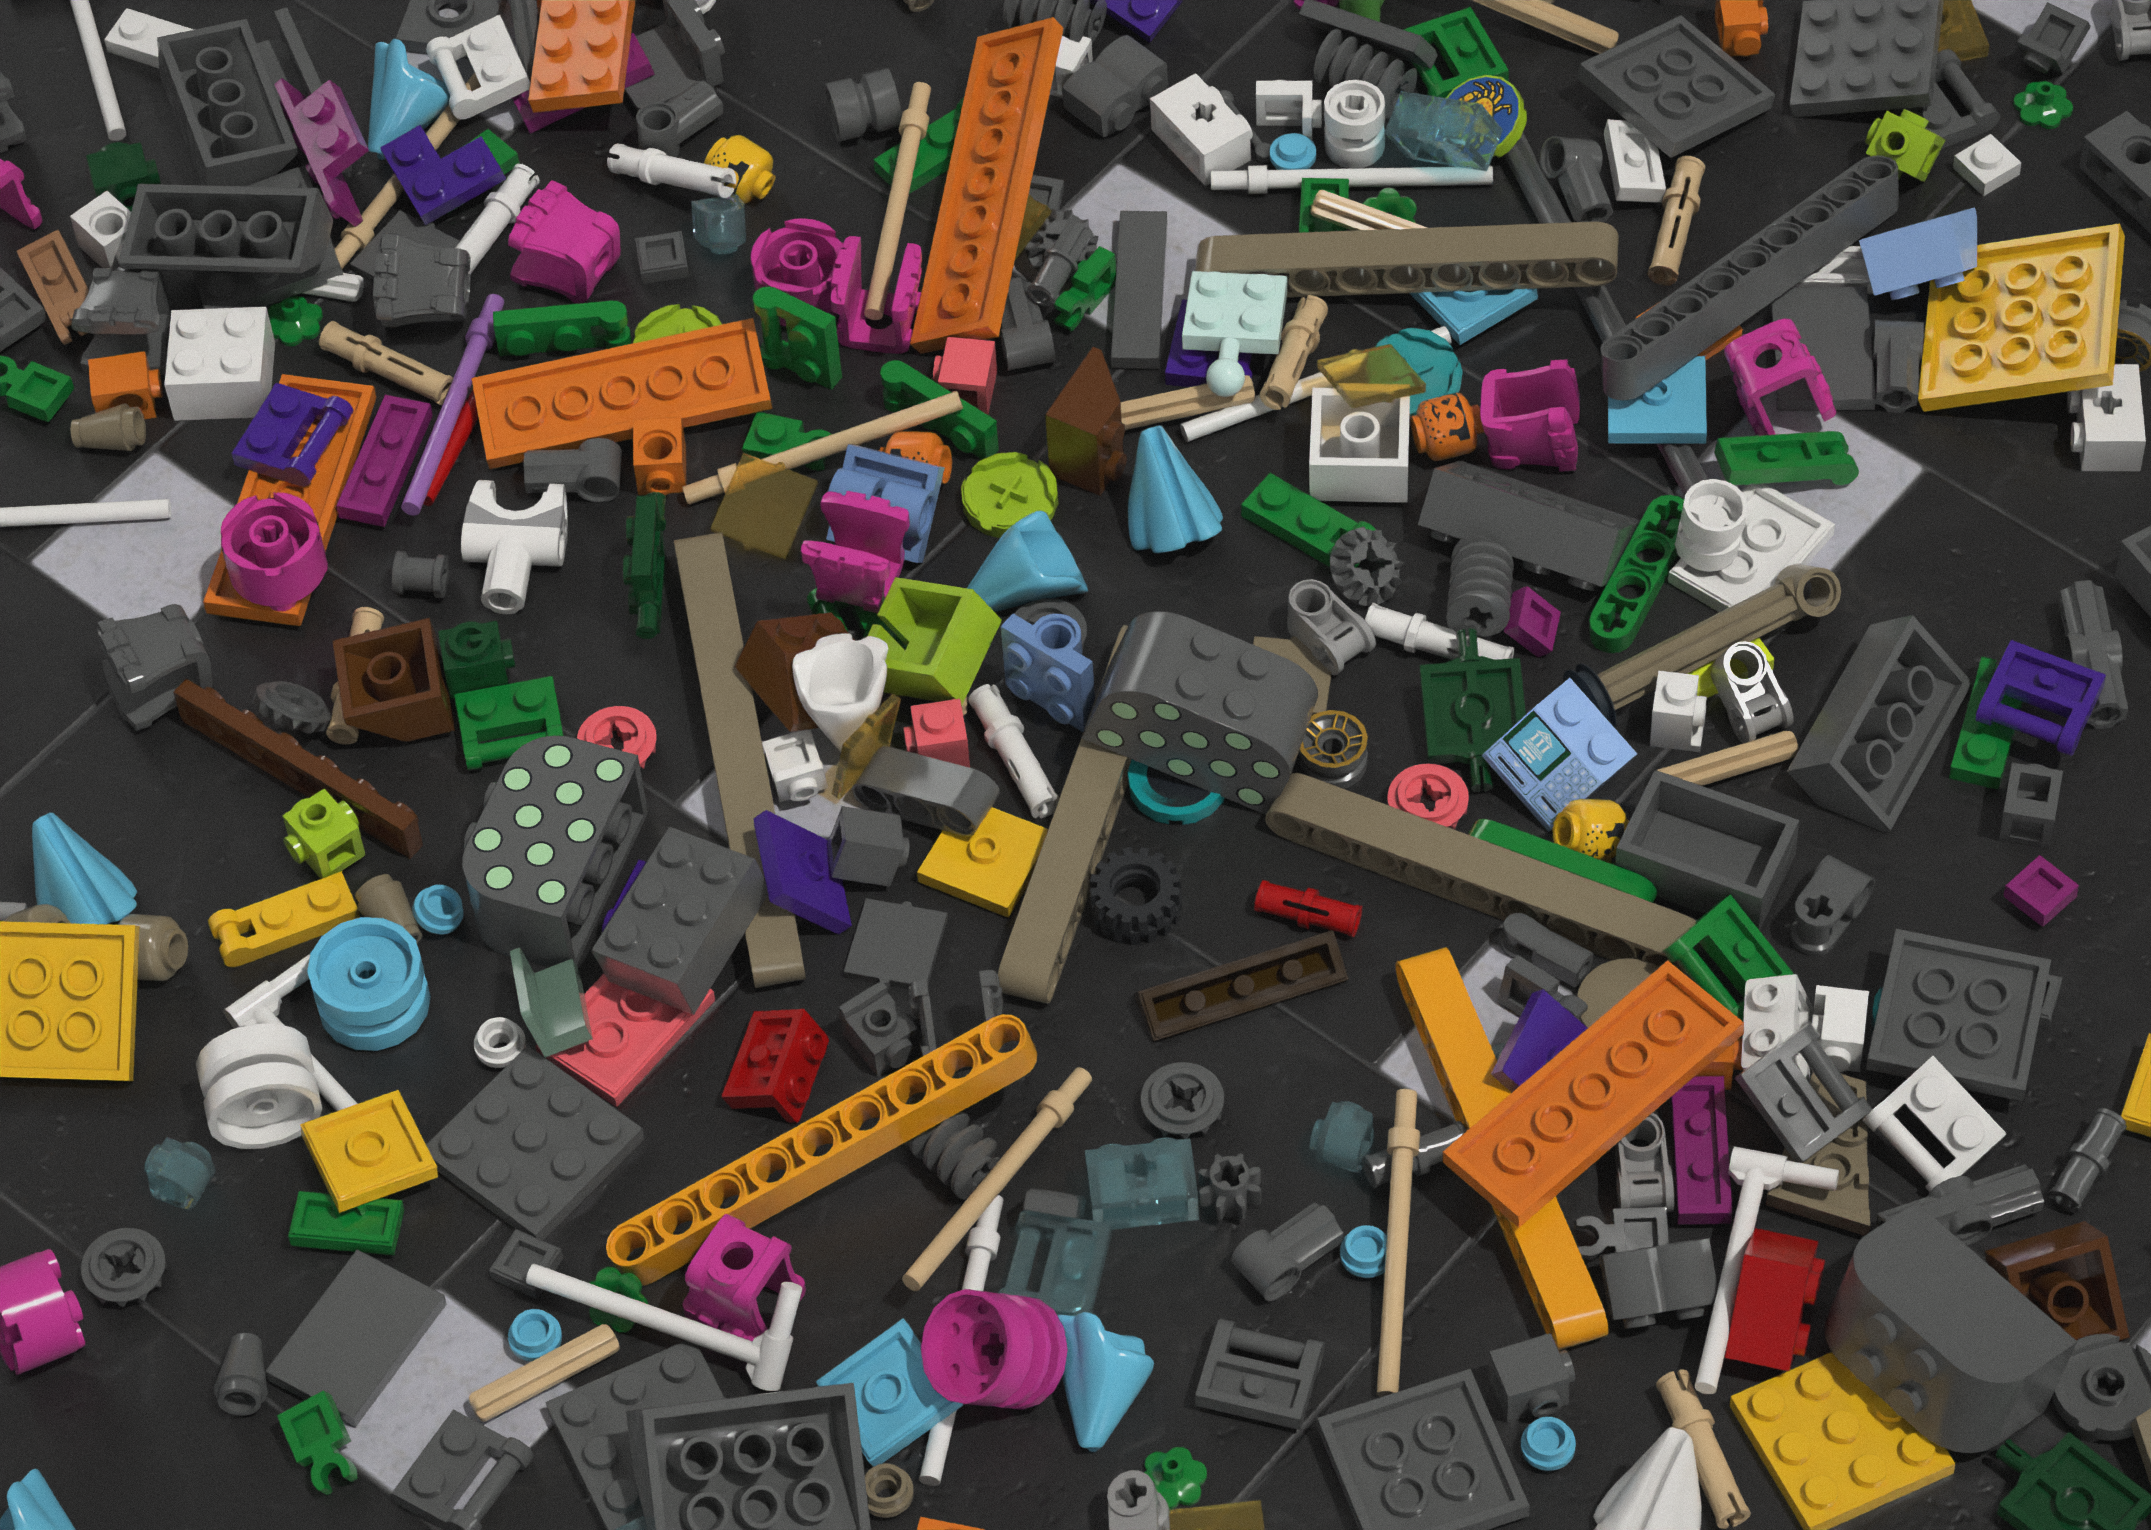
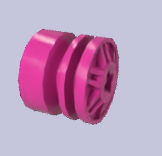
M964 1289L949 1294L934 1307L924 1326L921 1344L924 1372L933 1389L948 1401L1021 1410L1039 1405L1055 1391L1065 1370L1068 1351L1065 1330L1055 1311L1040 1299Z

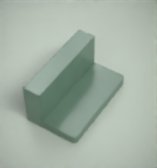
M521 948L511 950L510 956L520 1012L544 1057L546 1058L592 1040L581 974L573 958L534 973Z

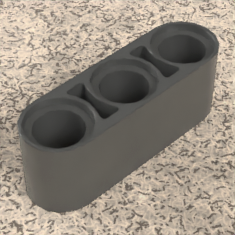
M887 746L877 749L852 787L856 799L872 811L900 815L902 820L962 836L974 835L1000 795L996 782L979 770Z

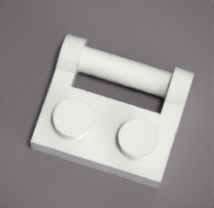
M500 14L451 38L437 37L427 44V55L430 62L438 66L450 94L449 106L453 115L458 119L471 118L530 89L531 82ZM468 55L481 85L480 88L474 91L467 89L455 62Z
M1934 1056L1928 1059L1863 1119V1122L1873 1132L1878 1129L1928 1182L1925 1188L1929 1192L1947 1179L1962 1176L2007 1134ZM1904 1105L1955 1158L1947 1167L1943 1168L1894 1116Z

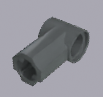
M702 80L699 83L695 82L666 103L651 102L642 106L636 115L638 149L655 148L665 152L668 156L677 157L682 141L723 114V103L718 98L715 89Z
M1552 136L1544 142L1540 151L1539 163L1541 171L1546 177L1558 180L1574 222H1606L1614 212L1599 176L1603 159L1600 146L1593 140Z
M1021 277L1011 278L1000 328L1001 346L1008 371L1055 362L1054 344L1048 320L1043 321L1039 304L1035 303L1027 294L1031 282H1026Z
M1874 320L1872 355L1873 363H1876V404L1883 406L1887 412L1904 413L1906 409L1917 406L1920 377L1919 365L1922 363L1923 322Z
M606 438L588 439L579 446V449L529 450L524 454V484L526 493L547 492L549 484H564L566 492H577L580 497L590 502L602 503L611 501L619 494L622 450L617 443Z
M1314 1202L1271 1233L1262 1229L1250 1234L1237 1246L1232 1254L1231 1262L1265 1300H1277L1292 1289L1299 1280L1302 1270L1342 1243L1343 1231L1329 1209L1324 1204L1318 1205Z

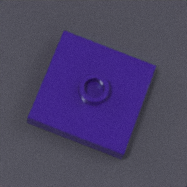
M768 810L753 818L769 902L837 934H841L850 928L852 924L842 879L831 877L828 840Z
M1544 989L1533 992L1491 1075L1510 1092H1513L1588 1028Z

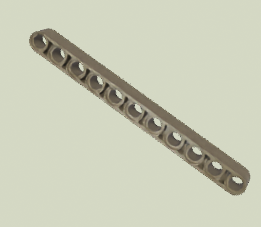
M719 532L674 540L729 849L755 858L764 876L753 818L765 810L775 814L752 688L734 667L744 649L723 534ZM767 896L745 932L755 988L806 979L795 915L769 902V897Z

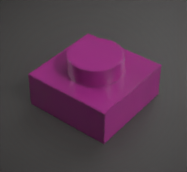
M1528 586L1514 591L1509 609L1510 619L1504 632L1536 657L1552 652L1561 612Z
M2039 855L2005 885L2004 897L2044 927L2077 897L2079 885Z

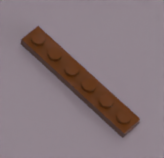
M185 679L174 690L173 693L183 722L309 798L325 789L337 803L345 801L355 813L359 821L358 827L407 858L411 859L423 846L418 826V817L404 803L395 802L394 804L379 795L377 790L366 780L361 778L354 780L342 773L329 758L323 755L316 757L304 750L291 735L285 732L278 734L264 726L263 722L253 712L247 709L242 711L226 703L225 699L211 687L201 688L190 680Z

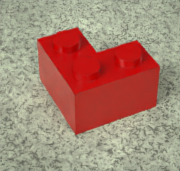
M1758 1228L1754 1229L1744 1253L1725 1358L1790 1371L1794 1356H1805L1811 1325L1801 1323L1805 1303L1815 1304L1825 1267V1260L1816 1258L1819 1241Z

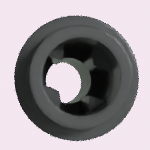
M239 1333L231 1338L230 1346L214 1385V1394L218 1399V1404L227 1413L240 1416L255 1413L268 1395L262 1340L251 1333Z

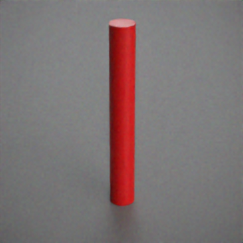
M473 389L459 414L423 505H433L479 419Z

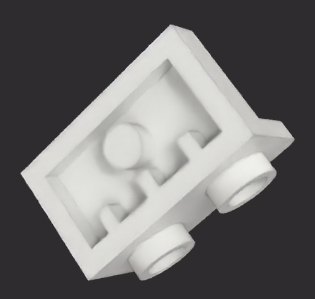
M1797 974L1756 978L1746 981L1743 1019L1744 1034L1742 1037L1741 1056L1743 1070L1784 1042L1808 1023L1812 1024L1813 1007ZM1798 1052L1791 1058L1807 1081L1810 1082V1067Z

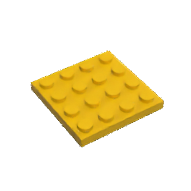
M2120 223L1977 245V267L1963 271L1965 281L1936 288L1935 280H1930L1918 401L1923 412L2113 385L2125 235Z

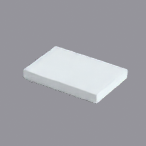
M1764 483L1746 485L1741 492L1746 497L1748 510L1736 559L1726 568L1710 572L1697 570L1680 559L1669 571L1668 583L1716 611L1721 612L1773 586L1780 571L1787 566L1793 564L1807 565L1834 535L1835 524Z

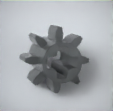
M1239 1153L1236 1157H1221L1219 1154H1216L1215 1162L1210 1170L1199 1169V1185L1202 1187L1199 1190V1204L1201 1207L1212 1205V1208L1217 1212V1220H1221L1223 1217L1237 1216L1243 1220L1246 1218L1245 1211L1250 1203L1254 1205L1261 1204L1262 1191L1258 1186L1261 1183V1169L1259 1167L1249 1169L1243 1161V1154Z

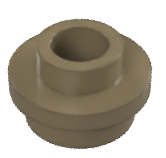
M884 1463L872 1467L865 1474L869 1513L878 1517L888 1518L901 1514L909 1507L913 1500L914 1488L910 1476L903 1469L893 1464ZM887 1488L896 1492L891 1497L882 1498L877 1496L881 1490Z

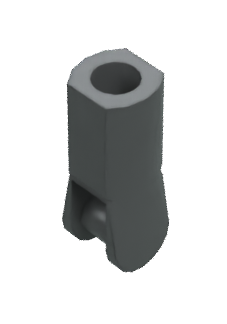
M1514 913L1505 919L1503 925L1505 934L1502 938V948L1505 953L1512 957L1519 955L1573 987H1577L1582 983L1592 967V952L1553 931H1549V929L1526 914Z

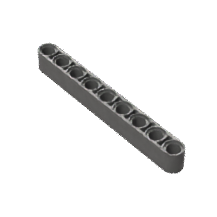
M1870 156L1860 160L1608 338L1601 345L1600 349L1604 393L1616 400H1631L1641 396L1894 215L1899 207L1898 165L1896 161L1885 156Z

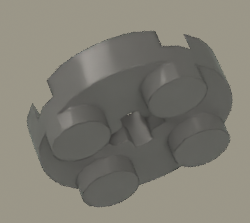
M2094 1334L2076 1340L2077 1344L2054 1391L2052 1401L2060 1417L2074 1429L2077 1437L2083 1441H2115L2132 1437L2134 1434L2130 1424L2137 1416L2151 1408V1354L2138 1344H2136L2135 1349L2128 1344L2119 1342L2120 1337L2111 1334ZM2105 1378L2109 1385L2119 1384L2121 1388L2116 1391L2115 1396L2101 1395L2095 1390L2097 1389L2098 1379Z

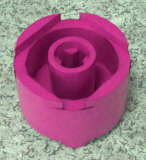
M802 218L784 221L785 227L772 233L770 228L763 232L755 241L751 251L755 292L762 287H774L836 317L838 314L831 310V281L839 249L843 248V243L836 237V232L823 222ZM779 317L780 325L786 326V320Z
M273 493L274 498L258 500L257 495L236 504L225 516L220 532L222 552L230 581L238 594L252 603L269 606L275 611H286L294 607L298 600H301L315 590L328 569L319 525L313 509L299 497L288 493Z
M51 1249L33 1253L0 1267V1354L7 1367L11 1371L15 1370L16 1375L74 1353L79 1348L85 1346V1340L78 1324L79 1321L83 1320L80 1304L72 1290L63 1293L57 1280L62 1277L61 1270Z

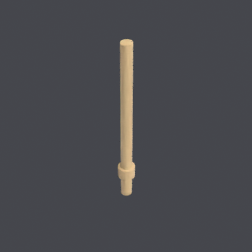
M475 73L465 83L470 91L481 87ZM449 105L426 132L435 150L438 149L460 121V119L453 115ZM395 174L392 175L362 213L363 222L356 227L349 222L341 232L342 240L336 246L335 251L342 269L357 251L361 252L370 243L375 235L373 230L404 192Z
M924 82L913 84L908 109L902 113L899 133L902 139L864 315L871 320H880L883 317L920 140L924 139L927 134L929 116L926 114L931 87Z
M955 391L740 467L734 463L717 469V475L683 486V492L689 505L724 492L728 497L745 491V485L845 451L848 444L859 446L960 411L963 409V405L958 392Z
M1080 1067L1075 1068L1057 1091H1050L1036 1108V1117L903 1275L902 1281L909 1289L913 1291L921 1289L1053 1128L1061 1127L1074 1112V1102L1092 1082V1077L1088 1071Z
M1399 1089L1396 1091L1394 1127L1388 1130L1387 1152L1392 1155L1377 1380V1395L1379 1397L1399 1391L1413 1157L1419 1154L1420 1131L1415 1129L1417 1092L1412 1089Z

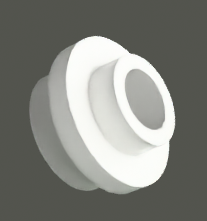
M503 1017L492 1018L484 1022L474 1038L476 1056L483 1064L494 1068L506 1067L526 1048L523 1030L513 1021ZM498 1043H507L504 1047L493 1048Z

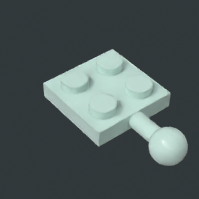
M1192 271L1182 333V346L1184 350L1220 351L1219 359L1209 366L1206 374L1207 385L1216 395L1229 397L1238 393L1243 387L1245 373L1242 366L1238 363L1239 352L1279 354L1287 297V276Z

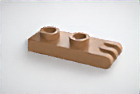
M56 230L16 252L63 345L72 342V337L67 327L71 326L74 310L80 308L89 292V288L59 230ZM78 331L80 336L87 334L86 332Z

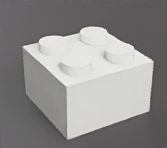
M267 307L171 310L164 385L174 421L255 417L272 389L275 340Z
M1312 388L1309 459L1310 496L1319 501L1407 503L1410 389Z

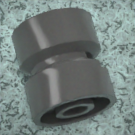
M889 68L862 74L859 84H856L851 78L824 84L829 117L839 142L862 136L867 126H870L876 132L900 126L902 111L895 82Z

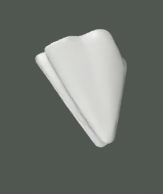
M834 634L820 638L813 649L796 654L792 664L793 677L799 699L809 716L843 756L849 761L855 762L864 760L868 756L873 728L887 677V664L885 660L889 648L885 641L873 636H867L862 640L855 641L851 634Z
M1673 1427L1665 1430L1656 1442L1612 1486L1596 1508L1593 1517L1597 1526L1594 1530L1701 1529L1702 1505L1692 1438L1686 1431Z

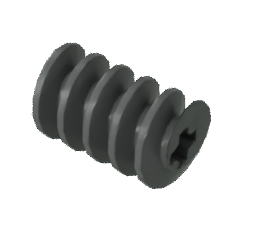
M1004 0L1003 22L1005 28L1009 29L1054 17L1064 28L1062 36L1078 43L1084 36L1090 38L1093 45L1104 24L1107 3L1105 0H1098L1092 10L1090 9V0H1078L1076 5L1073 4V0Z
M1337 28L1332 30L1324 39L1316 56L1314 65L1316 83L1324 88H1332L1334 85L1348 80L1369 82L1378 87L1384 95L1385 118H1393L1399 114L1413 95L1417 82L1416 68L1410 69L1404 74L1405 64L1403 61L1396 59L1389 65L1390 60L1387 53L1381 51L1374 57V47L1365 44L1359 49L1358 39L1351 36L1343 42V32Z
M1471 534L1462 538L1454 546L1452 552L1446 619L1448 627L1455 632L1465 629V634L1468 636V628L1477 631V637L1491 636L1500 633L1507 626L1510 619L1509 609L1511 606L1510 596L1512 593L1511 584L1513 581L1512 571L1514 563L1512 555L1506 548L1495 543L1494 540L1485 535Z
M926 1092L917 1093L906 1104L913 1105L920 1102L926 1095ZM961 1111L902 1145L908 1146L911 1153L917 1159L923 1160L924 1165L930 1172L937 1173V1177L944 1185L951 1186V1190L958 1198L967 1200L1001 1158H993L998 1146L993 1138L982 1140L983 1129L976 1124L968 1126L970 1118L967 1113Z

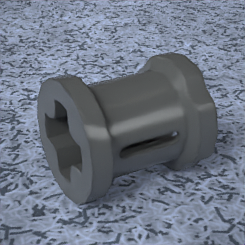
M406 551L396 552L392 568V591L394 594L403 595L405 590L432 592L435 598L445 597L449 580V561L447 555L438 554L436 559L409 557Z

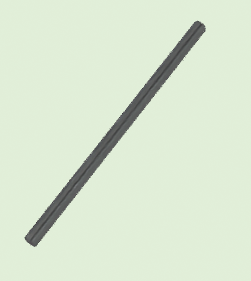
M1522 133L1521 138L1508 153L1504 154V157L1539 223L1571 222L1548 178L1541 171L1540 163L1524 133ZM1605 285L1574 287L1603 343L1626 326ZM1656 443L1684 497L1691 486L1702 480H1708L1690 444Z

